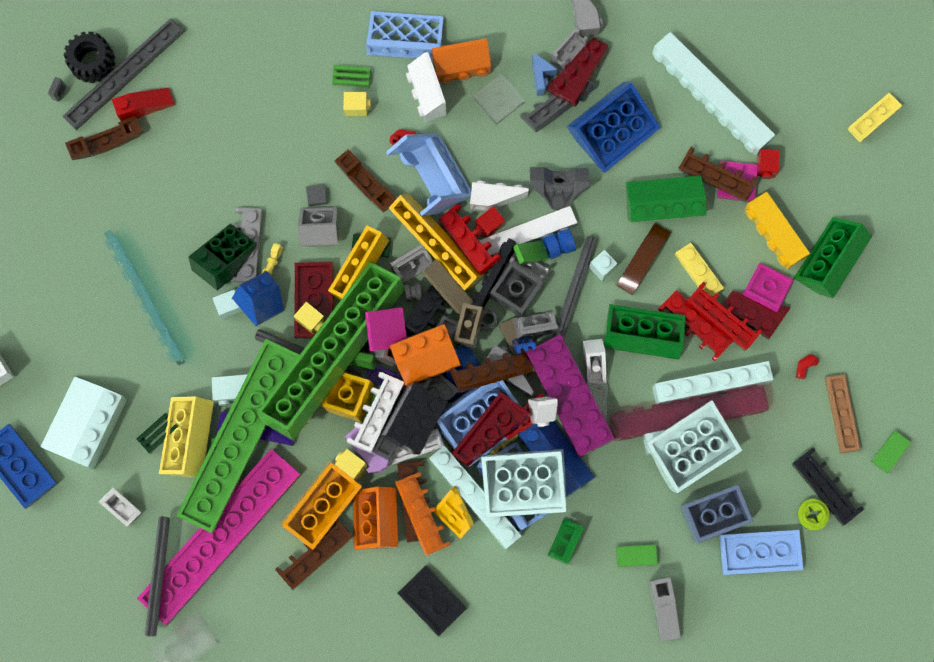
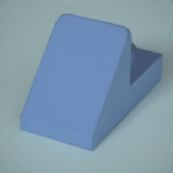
M535 54L532 57L536 94L537 96H544L545 89L548 86L547 78L555 77L557 69Z

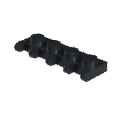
M433 285L429 287L405 321V330L413 335L423 333L427 325L435 328L437 323L432 318L437 311L444 314L447 310L442 306L445 299Z
M813 447L792 463V466L840 524L845 526L861 513L864 508L860 506L857 510L848 500L853 494L849 492L844 495L835 484L840 480L837 476L831 480L822 469L827 463L824 461L819 465L811 456L815 452Z

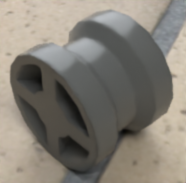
M420 281L415 284L405 283L407 302H411L413 299L420 301L422 299Z

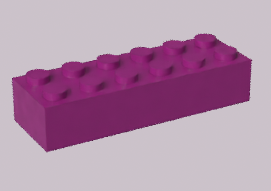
M561 334L536 346L534 350L526 351L547 396L557 399L556 414L578 457L581 458L614 441L615 438Z

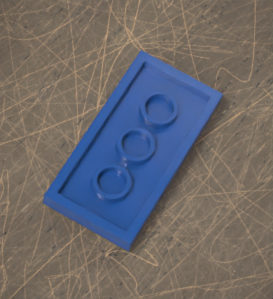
M7 424L0 430V478L20 504L27 509L58 483L12 425Z

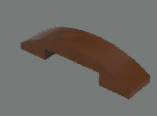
M136 116L120 121L118 126L90 137L83 138L81 136L65 142L71 159L78 160L99 155L122 146L140 136L143 132Z
M349 149L334 160L348 179L380 211L384 213L394 203L396 198L364 168L359 159Z
M654 223L616 286L633 295L671 232Z

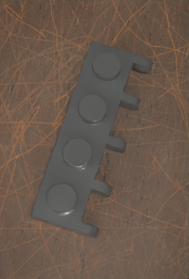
M587 83L586 90L579 97L578 101L594 90L592 83ZM549 93V99L540 106L535 103L533 105L535 110L528 115L522 113L520 117L535 132H538L573 105Z

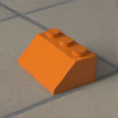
M487 38L432 48L433 67L439 83L446 84L456 79L467 80L473 76L484 77L491 73Z
M445 324L390 345L395 362L406 386L410 383H419L447 372L450 368L461 366Z
M395 487L360 489L354 496V550L398 547L397 496Z

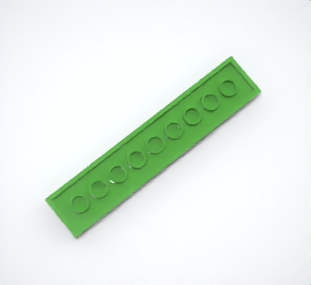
M265 339L176 516L210 533L214 532L267 426L262 423L256 412L299 357V354Z

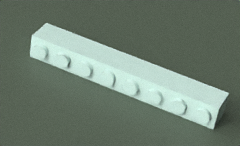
M671 32L654 46L652 54L655 60L664 64L667 71L671 75H675L679 79L680 84L684 88H688L692 92L693 97L701 101L705 105L706 110L718 118L721 125L730 129L732 135L736 139H740L749 152L757 155L761 149L765 148L773 140L775 134Z

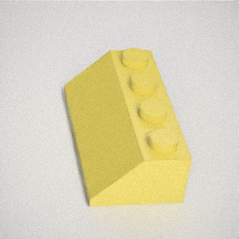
M196 396L171 397L159 474L195 478L205 460L214 401ZM176 424L178 428L169 434L170 428Z

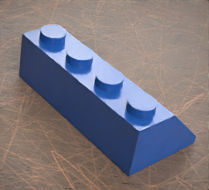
M555 421L549 422L548 426L538 427L537 424L533 423L525 431L518 434V438L528 452L563 449L566 498L595 478L582 458L578 457L574 447Z

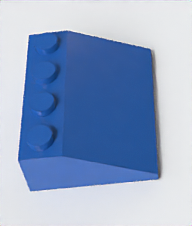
M622 82L566 126L576 142L603 173L661 128L632 82Z

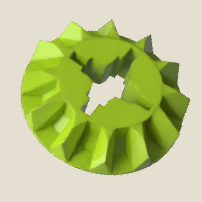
M817 499L804 501L799 506L797 513L799 522L804 528L812 531L824 528L830 516L827 506ZM809 510H812L813 512L820 511V513L816 515V520H814L813 518H806L810 514Z

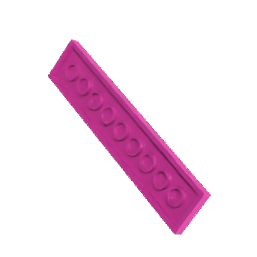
M272 449L268 451L235 488L214 532L210 533L199 528L165 566L159 610V620L165 625L170 623L299 478L300 474ZM151 583L137 597L147 609Z

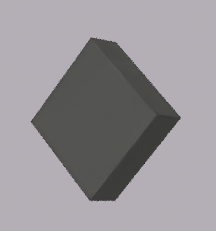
M55 77L48 91L50 97L58 102L66 88L62 79Z
M325 184L306 187L308 206L327 204Z

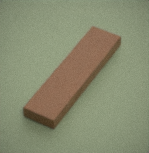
M842 374L825 377L840 454L860 451L861 448L846 376Z

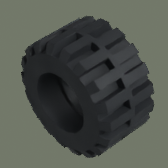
M89 31L88 34L81 32L80 36L76 34L73 40L70 39L68 41L69 46L66 45L64 48L66 50L64 52L66 65L73 75L83 82L87 83L88 80L90 83H95V80L100 82L102 81L101 78L108 75V72L113 71L111 66H115V55L106 39L98 33L94 35L93 32ZM91 51L98 52V56L93 62L88 64L81 63L86 53Z

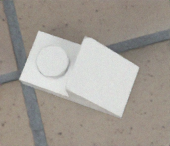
M114 487L99 501L102 506L125 526H128L141 513L121 491Z

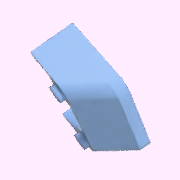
M434 133L405 135L386 151L387 155L399 154L401 161L405 165L415 166L428 188L431 196L427 199V207L420 212L421 216L439 214L471 196L469 185L439 135Z

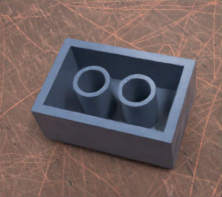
M739 485L680 507L694 544L753 522Z

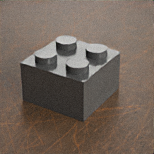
M511 262L491 290L490 298L518 317H523L542 289L543 282Z

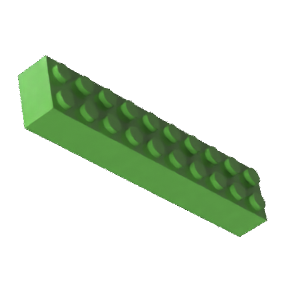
M369 262L256 412L262 423L291 440H295L367 342L368 332L365 312L391 309L405 290L401 277Z

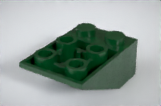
M230 223L188 256L191 270L218 291L234 277L257 246V243Z

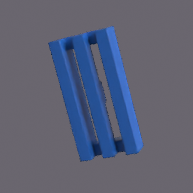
M531 337L512 340L513 349L517 353H521L520 349H523L525 352L529 351L528 347H531L532 350L536 349L535 342Z

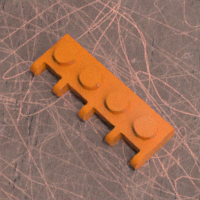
M421 472L395 483L426 556L450 546V542H442L438 531L444 528L443 525L438 527L435 525L431 512L435 511L436 508L435 506L430 509L428 508L423 494L429 491L427 488L421 491L417 478L422 476Z

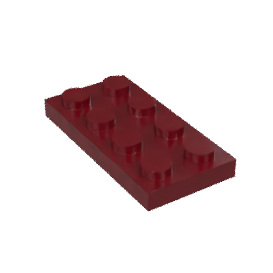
M333 262L295 263L294 315L305 302L321 313L325 321L332 313L333 294L328 290L333 283ZM294 318L295 339L313 338L317 331L312 334Z

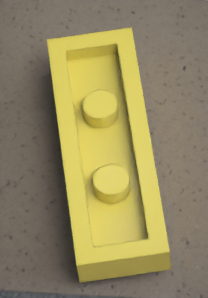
M888 93L849 126L847 130L859 142H862L898 111L902 105Z
M689 243L674 254L698 287L703 281L706 283L703 290L711 297L716 292L719 293L724 289L692 243Z

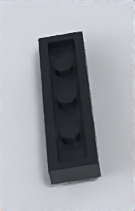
M508 238L507 242L502 243L499 250L501 252V259L490 268L492 270L489 276L486 275L481 284L483 287L480 293L477 292L475 294L473 305L480 306L484 310L490 298L491 290L502 276L514 253L513 246L516 245L514 240Z

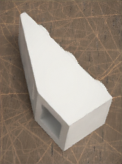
M485 181L472 182L470 209L487 211L493 206L495 209L528 197L529 188H525L523 185H514L512 187L506 186L504 183L493 185Z

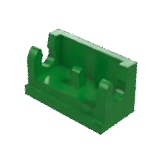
M563 519L547 556L567 565L584 527Z

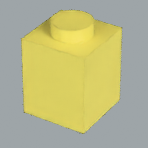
M344 92L343 110L345 116H367V110H371V99L367 98L366 92Z
M307 302L294 315L295 320L312 334L318 331L325 322L324 316Z

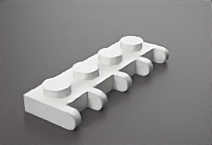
M382 372L378 374V377L384 379L380 389L378 390L373 387L371 389V392L376 394L372 406L363 405L362 407L363 410L368 412L363 424L358 422L354 424V427L360 429L356 439L348 438L346 441L348 444L368 453H372L404 386L403 381Z

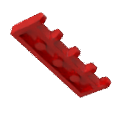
M456 204L438 220L482 275L501 259V256L496 254L492 257L487 250L491 248L492 244L490 242H486L484 245L481 244L477 239L481 234V230L479 228L473 232L466 225L471 220L470 216L466 215L464 218H461L457 212L461 210L462 206Z
M703 281L686 303L746 351L763 330L760 328L756 332L745 325L749 321L747 317L740 321L731 313L734 308L733 305L726 309L716 301L719 296L717 292L711 297L703 290L706 285Z
M676 290L658 310L661 312L666 308L672 314L684 315L685 326L689 329L685 335L688 337L693 332L703 342L699 346L701 350L707 345L716 353L712 357V360L715 361L733 341L686 303L687 299Z

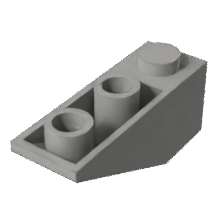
M671 578L648 582L660 641L681 638Z

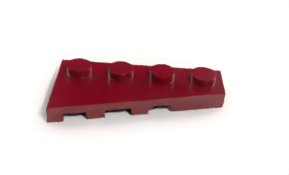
M593 37L547 86L548 92L576 107L579 103V97L586 90L589 80H592L595 69L600 66L608 52V44Z
M500 392L451 454L465 465L470 466L532 415Z

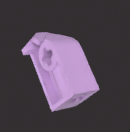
M355 427L345 436L346 441L348 438L355 440L360 429ZM350 444L369 467L366 469L368 473H380L388 468L390 461Z

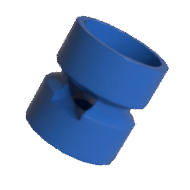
M569 228L557 232V236L551 233L542 237L550 260L560 257L562 252L568 254L576 251L575 242Z

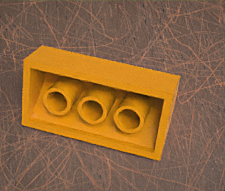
M328 462L281 522V526L313 550L362 486L333 463Z

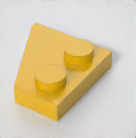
M454 486L433 512L461 539L474 523L457 487Z

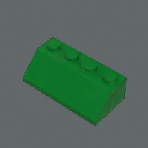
M701 175L625 182L627 214L630 222L707 215L706 196Z
M832 217L794 279L817 294L834 298L872 236L862 223Z
M609 304L604 333V348L679 360L684 345L685 316Z

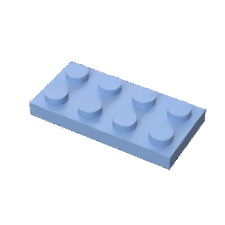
M799 530L719 535L723 575L803 570Z

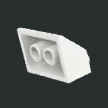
M425 52L408 65V72L405 74L408 83L413 85L414 89L411 92L414 100H418L419 106H417L419 116H423L425 122L446 116V102L429 53Z

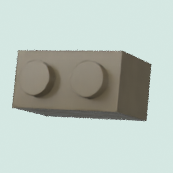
M463 303L454 337L456 345L475 349L484 316L482 307Z

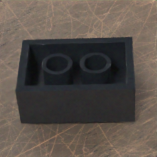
M416 383L408 384L380 436L413 455L421 454L447 401Z

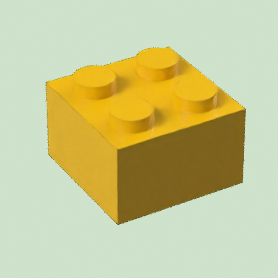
M343 373L325 397L321 406L329 413L363 423L367 411L363 410L362 407L363 405H370L374 395L371 389L372 387H377L370 380Z

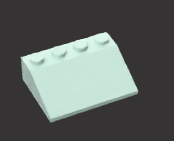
M74 377L41 447L94 470L127 399L106 388Z
M712 400L646 442L660 474L669 489L675 493L685 489L742 451Z
M563 449L489 454L481 457L486 517L567 512Z

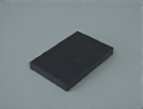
M426 565L397 593L438 637L467 609Z

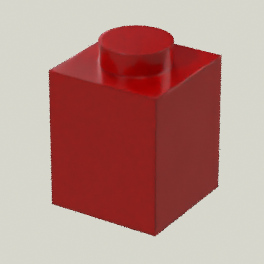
M761 149L757 155V176L762 177V179L776 177L779 172L780 150Z
M493 206L475 219V229L479 228L481 230L480 236L484 235L487 238L504 227L505 220Z

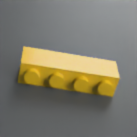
M765 192L746 205L745 213L747 217L754 221L756 230L761 236L765 237L767 246L778 256L777 260L781 266H785L788 270L807 258L810 254L768 192Z
M366 225L328 291L341 300L369 262L377 263L389 239L382 232Z

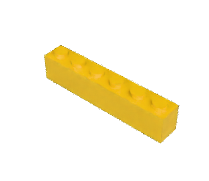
M410 194L400 195L389 207L392 213L430 254L440 262L464 290L473 288L485 276L484 273L481 275L461 248L430 215L421 216L420 212L424 209Z

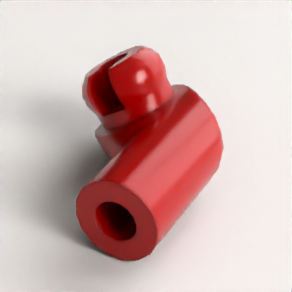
M399 129L390 136L389 141L392 145H395L405 135L416 134V131Z
M808 354L799 360L796 378L805 379L807 368L817 366L819 358L814 354Z

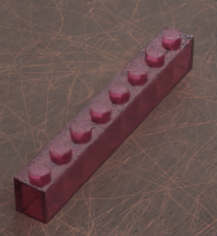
M751 385L743 391H739L738 388L727 391V394L720 395V392L711 393L708 395V398L701 399V396L689 398L690 401L687 402L675 400L670 402L671 405L663 406V403L651 406L652 409L644 410V407L635 408L632 413L625 414V411L613 413L614 416L610 418L614 441L642 437L647 433L666 430L711 400L724 420L766 412L769 410L764 386Z

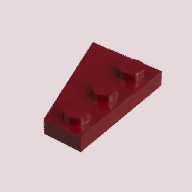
M732 291L722 306L728 309L733 305L734 308L731 313L740 321L747 317L749 321L746 325L755 331L759 328L762 329L761 335L769 340L790 310V307L781 305L779 310L775 312L742 295L743 293Z

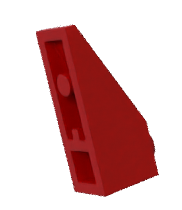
M169 88L133 92L111 99L120 121L133 116L140 118L175 105Z

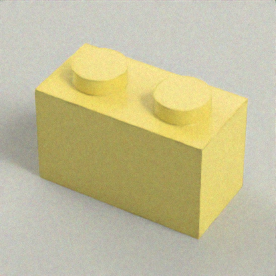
M348 449L345 452L341 451L335 458L337 461L335 465L356 482L359 481L366 469L369 468L363 460Z

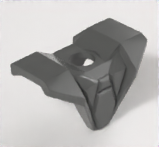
M530 167L529 186L543 196L553 210L566 208L574 198L590 188L588 168L551 171L545 167Z

